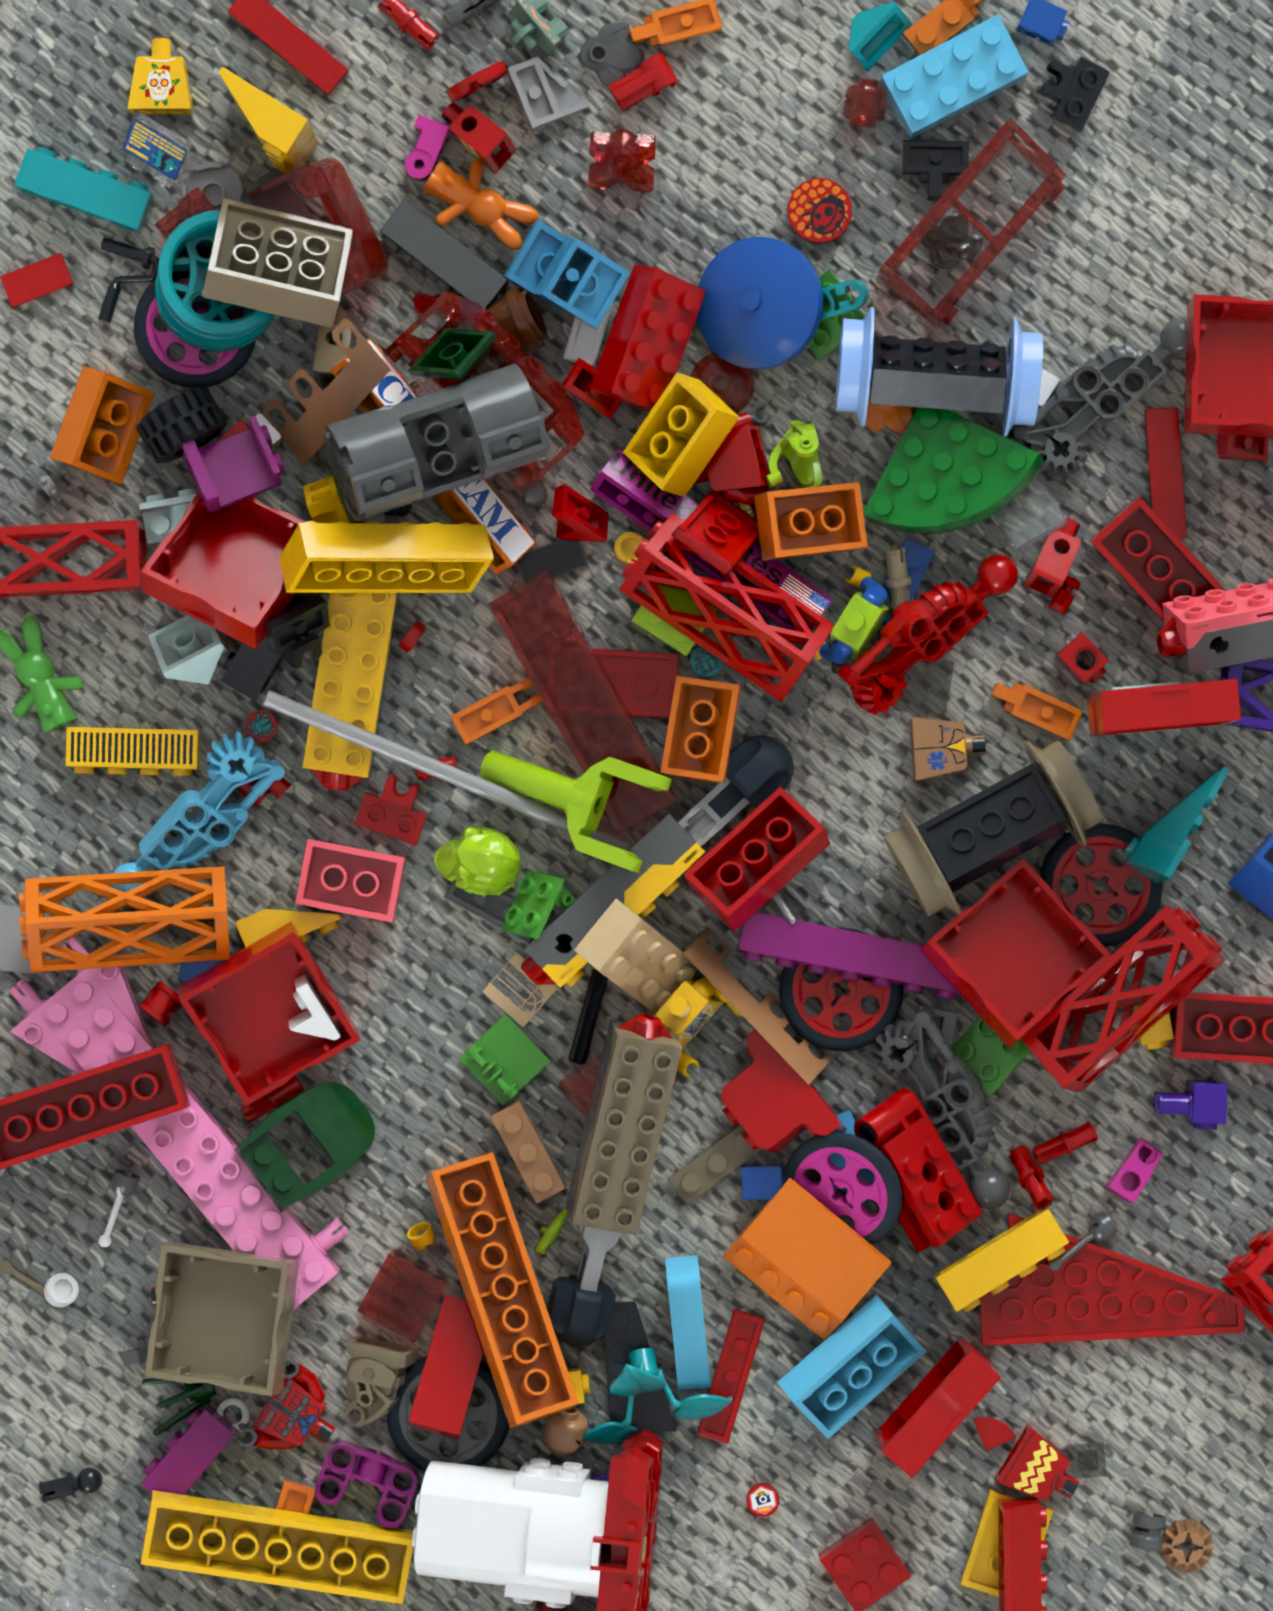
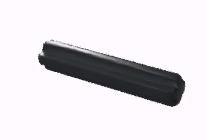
M593 969L568 1057L570 1062L581 1065L586 1062L608 978L596 969Z

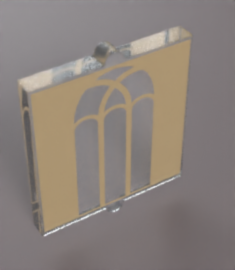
M515 951L501 968L495 969L496 974L484 986L481 992L524 1029L538 1012L544 1011V1005L559 988L556 985H536L521 969V963L526 959Z

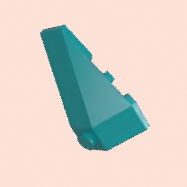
M1224 766L1217 769L1141 833L1138 838L1133 836L1124 849L1123 853L1127 854V857L1123 863L1156 884L1170 879L1191 844V841L1186 839L1187 835L1190 837L1196 828L1201 825L1204 814L1200 811L1203 807L1207 809L1212 803L1229 769Z

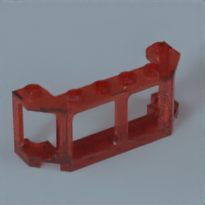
M445 291L404 332L399 334L384 352L394 363L406 355L411 360L408 364L411 367L445 328L456 329L464 320L475 330L493 331L495 333L496 339L492 347L505 360L496 369L514 363L520 367L529 385L554 410L544 419L546 432L553 428L557 436L566 444L541 469L537 462L517 468L520 474L512 482L524 494L576 447L585 433L572 399L567 394L564 386L558 381L553 380L543 370L542 364L536 358L530 357L520 346L518 339L514 335L507 333L497 323L496 317L489 310L484 309L479 303ZM434 311L447 322L428 339L411 335ZM433 379L442 389L459 382Z

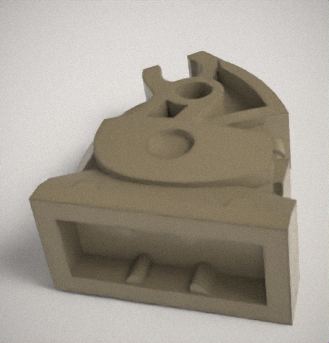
M356 1336L346 1341V1350L351 1356L346 1373L347 1393L351 1403L345 1408L344 1413L349 1416L354 1413L355 1409L360 1412L361 1419L354 1423L356 1428L385 1417L400 1400L397 1396V1390L399 1386L405 1383L406 1367L416 1363L419 1349L365 1336Z

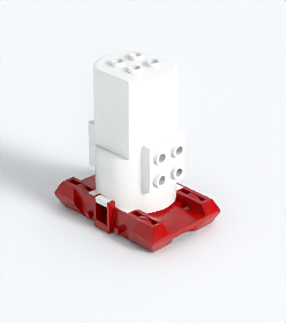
M645 1429L626 1437L623 1442V1452L614 1455L610 1460L609 1482L590 1480L591 1469H584L580 1463L564 1462L563 1466L551 1465L550 1460L543 1458L530 1459V1462H525L519 1471L431 1461L424 1474L420 1493L417 1495L415 1502L417 1525L413 1530L412 1547H414V1566L417 1575L505 1586L504 1597H511L513 1602L519 1604H531L535 1600L546 1602L548 1607L564 1608L566 1604L570 1605L576 1595L598 1597L597 1611H648L664 1441L650 1430Z

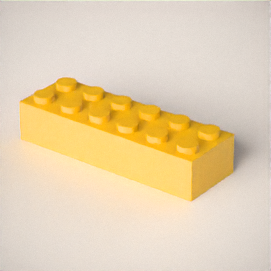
M307 521L299 523L279 557L286 593H472L494 559L486 525H473L468 522L460 524H442L439 522L429 524H411L410 522L380 524L375 521L368 523H349L346 521L336 523Z

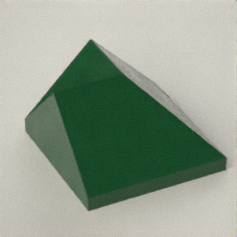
M445 328L408 371L412 376L439 380L463 381L469 379L486 361L496 335L493 331Z

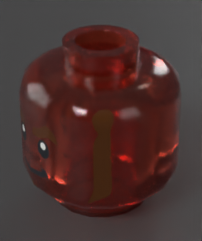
M860 78L858 85L848 86L845 92L843 115L850 119V125L875 128L876 123L882 122L886 114L887 91L878 87V81Z

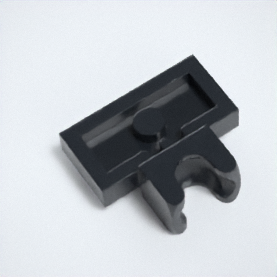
M1083 57L1078 58L1073 69L1058 61H1051L1046 69L1049 73L1055 75L1057 83L1055 86L1045 83L1038 86L1036 92L1057 102L1051 118L1078 131H1082L1110 71Z
M317 595L265 623L268 649L275 655L280 654L285 662L297 669L302 666V656L307 650H312L313 655L319 658L322 655L320 637L316 634L330 627L327 601L320 595Z

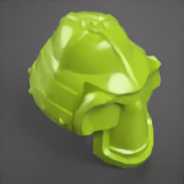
M482 825L475 827L466 826L464 834L459 840L454 839L445 843L435 852L434 856L435 867L445 879L450 881L456 880L455 885L457 888L464 889L469 894L483 895V897H486V895L500 896L501 893L509 890L511 887L514 888L521 871L520 851L509 839V836L496 829L482 827Z

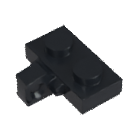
M903 140L902 175H920V183H928L927 201H941L942 183H950V176H968L969 141Z

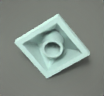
M189 615L148 635L165 678L209 684L221 654L229 650L219 630Z

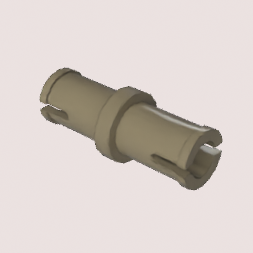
M903 547L884 550L888 573L885 584L886 587H889L891 615L901 603L911 602L909 585L912 584L911 576L907 574L906 548Z

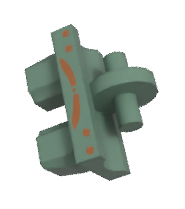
M516 0V5L509 12L514 19L510 26L516 32L511 42L515 46L524 42L530 50L537 46L547 58L555 51L561 39L567 33V25L558 17L550 23L543 19L541 15L549 8L546 0Z

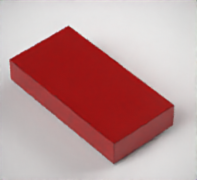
M62 253L0 276L13 308L74 284Z

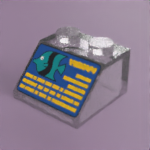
M138 110L132 118L121 147V151L127 156L125 160L127 164L141 172L144 167L155 173L153 179L169 189L172 184L179 188L181 187L184 178L190 173L200 156L194 144Z

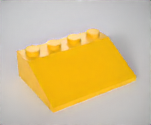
M222 67L219 74L262 144V149L266 151L265 155L269 157L268 160L272 163L271 166L287 176L290 171L298 175L318 144L308 119Z

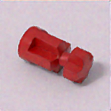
M1068 575L1064 581L1065 588L1059 589L1048 605V608L1063 616L1066 615L1074 599V596L1071 594L1072 590H1079L1081 586L1079 580Z

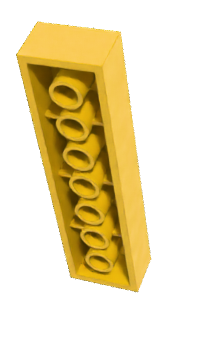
M152 1490L141 1552V1565L403 1604L413 1552V1530L396 1527L387 1528L377 1524Z

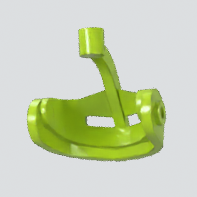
M793 420L790 422L791 428L770 455V474L766 475L767 483L770 487H774L783 482L782 475L778 471V462L784 454L801 488L822 486L823 475L817 453L819 441L813 423L806 424Z

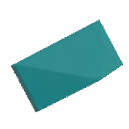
M895 2L859 12L852 19L848 49L859 64L868 72L903 35V32L912 26V23Z

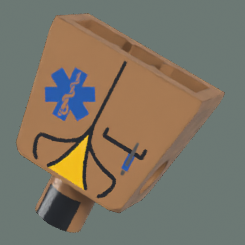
M925 718L910 719L914 781L968 769L967 756L986 754L985 736H966L965 723Z

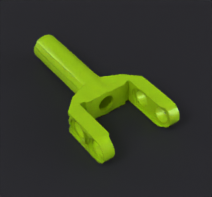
M491 750L486 754L480 768L481 779L564 810L567 816L568 832L576 851L639 873L643 860L639 859L635 853L591 838L593 831H597L602 814L606 808L614 783L611 782L612 777L616 776L658 792L662 790L668 791L672 779L613 757H608L589 767L577 779L496 750Z

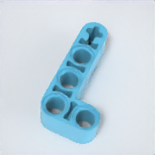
M698 1255L665 1258L678 1391L711 1388Z

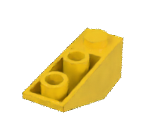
M264 909L235 922L245 947H248L289 922L293 923L302 940L306 942L308 941L307 933L316 929L319 930L320 935L338 928L336 921L343 917L337 913Z

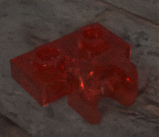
M199 187L179 201L181 204L154 224L166 240L180 223L194 215L216 210Z

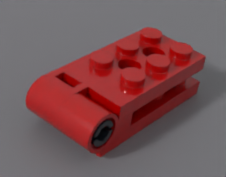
M906 1088L897 1090L855 1121V1135L877 1147L890 1160L898 1175L902 1190V1208L898 1219L917 1252L926 1250L931 1245L933 1248L943 1245L983 1214L918 1097L912 1091Z

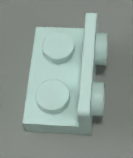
M197 488L178 491V497L166 499L165 494L145 497L146 502L139 504V510L142 512L148 545L161 543L176 528L183 518L186 508L198 493Z

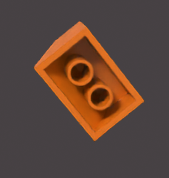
M83 366L50 458L122 485L139 438L136 426L148 413L155 393L107 372Z
M676 676L660 770L661 774L670 778L697 782L725 783L741 685Z

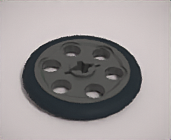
M427 1356L416 1360V1363L406 1368L405 1383L399 1386L397 1390V1396L400 1400L386 1415L388 1430L396 1448L406 1460L426 1471L431 1461L483 1466L494 1457L503 1445L509 1430V1424L489 1366L481 1361L473 1387L482 1389L486 1394V1400L479 1406H474L469 1402L459 1440L455 1439L459 1446L458 1451L454 1455L448 1456L440 1450V1442L448 1437L430 1432L426 1439L418 1440L411 1433L412 1424L409 1423V1417L413 1403L410 1396L414 1390L418 1389ZM473 1421H481L485 1424L487 1432L482 1438H473L468 1433V1425Z

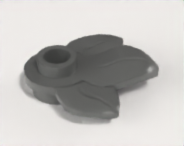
M617 21L604 25L597 37L586 40L580 50L583 64L587 68L595 70L599 80L607 86L625 77L624 71L637 67L645 59L642 50L633 42L627 41L629 24L626 22ZM595 47L602 51L601 59H596L593 56V49Z

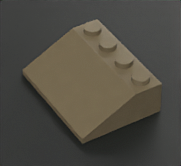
M223 198L201 297L332 328L340 302L353 229Z

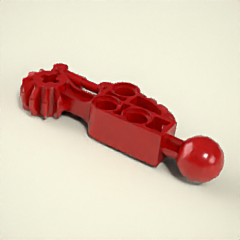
M993 554L981 562L977 572L978 581L970 589L959 581L956 584L951 581L943 582L941 585L936 584L932 586L931 591L928 593L922 592L919 600L914 599L911 602L901 603L892 613L891 621L880 632L881 639L870 650H866L851 665L845 664L838 671L839 677L851 686L849 689L852 691L855 703L873 715L879 712L886 714L890 706L897 707L896 701L898 698L905 697L902 690L908 685L905 681V672L915 663L924 659L928 662H935L942 658L989 613L982 603L989 594L1003 595L1014 588L1018 580V569L1014 561L1008 556ZM888 645L895 647L882 660L874 662L876 660L875 657Z

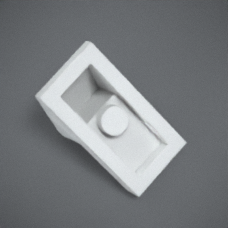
M304 974L295 979L296 992L292 994L301 1010L308 1009L288 1021L290 1030L332 1040L340 1038L337 1024L335 1021L333 1022L330 1013L307 976Z

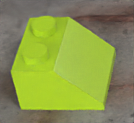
M657 584L672 610L704 616L689 591ZM709 603L714 613H716L718 609ZM642 605L631 620L633 624L686 658L696 644ZM693 626L701 633L706 629L705 627Z

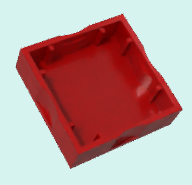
M1193 295L1187 305L1184 433L1273 438V300L1256 301L1236 296Z
M198 491L186 508L180 523L163 539L141 569L143 592L257 649L266 637L265 623L280 616L296 594L286 593L279 557L298 524L305 521L285 511L269 507L254 497L208 514Z
M1237 679L1106 690L1086 697L1090 737L1223 725L1241 720Z
M1024 858L990 886L986 893L970 908L962 911L960 915L953 918L930 938L921 949L926 957L1009 1048L1032 1030L1112 956L1090 930L1064 908L1055 892Z
M292 922L287 923L230 956L229 960H223L177 987L180 1002L202 1037L216 1051L222 1069L246 1106L286 1084L300 1071L320 1064L360 1041L357 1028ZM304 974L307 976L330 1013L333 1022L335 1021L337 1024L340 1038L332 1040L290 1030L288 1021L308 1009L301 1010L292 994L296 992L295 979Z
M961 1335L874 1433L876 1439L880 1442L881 1452L909 1477L913 1478L1000 1380L1001 1376L991 1361Z

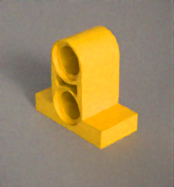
M333 475L303 486L306 505L313 521L318 523H336L340 521L351 523Z

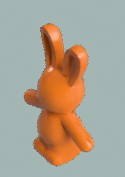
M473 160L471 162L468 181L444 162L440 161L423 189L425 195L438 198L450 206L436 216V224L438 226H445L466 212L474 223L479 226L488 227L508 249L518 250L522 244L521 237L502 217L512 219L524 225H532L538 220V212L531 206L505 201L494 190H479L483 164L480 160Z

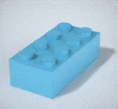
M998 14L883 74L880 83L909 138L912 139L1025 80L1029 71Z
M875 1295L780 1379L778 1384L798 1409L829 1439L927 1351L882 1300Z

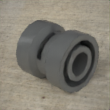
M1134 1511L1132 1522L1135 1525V1531L1130 1536L1129 1545L1145 1550H1162L1163 1539L1160 1534L1161 1530L1165 1527L1166 1516L1153 1513V1517L1143 1515L1141 1511Z

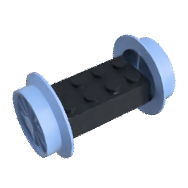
M870 307L863 320L843 318L838 356L835 411L856 413L861 426L864 427L866 423L869 391L870 404L1001 413V434L1003 437H1007L1013 425H1035L1041 387L1043 337L1042 333L1022 332L1017 318L1011 319L1006 351L1005 347L994 343L976 345L966 344L958 340L936 342L928 338L909 340L900 339L892 335L874 337V307Z

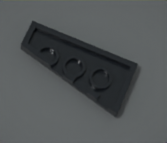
M636 1301L615 1302L610 1324L604 1333L610 1422L621 1423L626 1418L628 1396H618L610 1393L609 1387L611 1383L618 1378L626 1364L630 1365V1352L637 1349L650 1348ZM663 1388L655 1392L635 1395L630 1426L636 1427L637 1432L644 1429L651 1432L676 1431Z

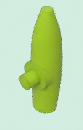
M566 1209L557 1214L547 1228L543 1225L541 1226L539 1231L544 1234L535 1248L540 1254H546L550 1245L554 1243L561 1232L568 1212Z

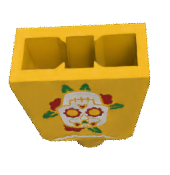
M152 39V56H139L136 58L128 101V109L131 114H194L186 62L183 57L171 56L170 39Z

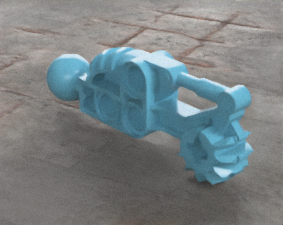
M237 731L234 738L229 739V736L224 733L222 736L223 743L213 741L211 746L214 751L208 752L206 755L207 761L210 762L206 770L211 780L200 791L187 790L180 794L138 844L141 852L140 858L136 862L121 864L113 873L154 871L156 868L172 870L174 867L187 869L190 866L195 868L200 866V861L205 858L210 859L213 856L212 852L214 850L218 851L221 847L227 846L233 841L235 833L248 819L247 810L259 796H262L275 780L278 781L283 778L285 771L282 763L277 759L270 760L265 758L262 748L254 746L255 743L252 737L249 736L243 740L241 733ZM259 779L252 787V791L242 802L222 804L236 787ZM191 806L200 807L196 813L186 812ZM216 824L226 825L221 831L211 830ZM169 831H180L176 837H165ZM144 883L110 885V887L127 892Z

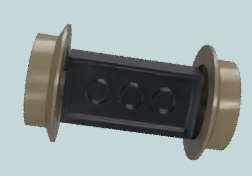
M1057 740L1041 750L1029 741L1026 742L1025 749L1032 764L919 825L917 828L904 810L900 812L901 827L885 835L884 840L905 881L927 917L945 908L956 915H960L961 911L953 892L1067 829L1081 847L1086 846V830L1101 823L1103 818L1085 779L1060 741Z

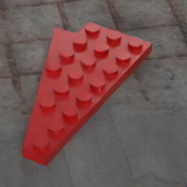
M1007 1214L1008 1229L1025 1218L1015 1214ZM1064 1233L1069 1243L1063 1247L1068 1251L1082 1239ZM1091 1242L1087 1243L1063 1262L1060 1270L1052 1271L1049 1268V1260L1045 1257L1036 1263L1037 1269L1029 1275L1020 1278L1018 1274L1007 1281L1009 1286L995 1295L988 1292L979 1298L981 1301L979 1309L982 1346L1245 1332L1244 1303L1237 1296Z

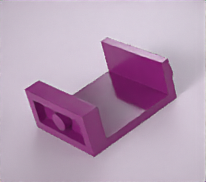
M256 416L249 418V430L198 449L194 440L182 444L184 460L208 514L282 485L281 473L285 472L284 465L278 453L272 454L269 444H272L270 433L266 425L260 427Z

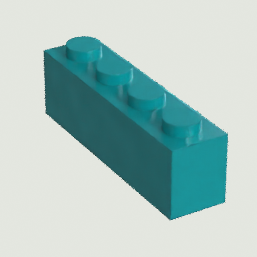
M38 147L37 151L27 148L14 183L18 190L141 234L154 196L148 192L149 187L134 180H130L129 185L117 181L118 175L104 169H99L98 173L86 169V163L73 158H69L68 162L56 159L57 153L43 147Z

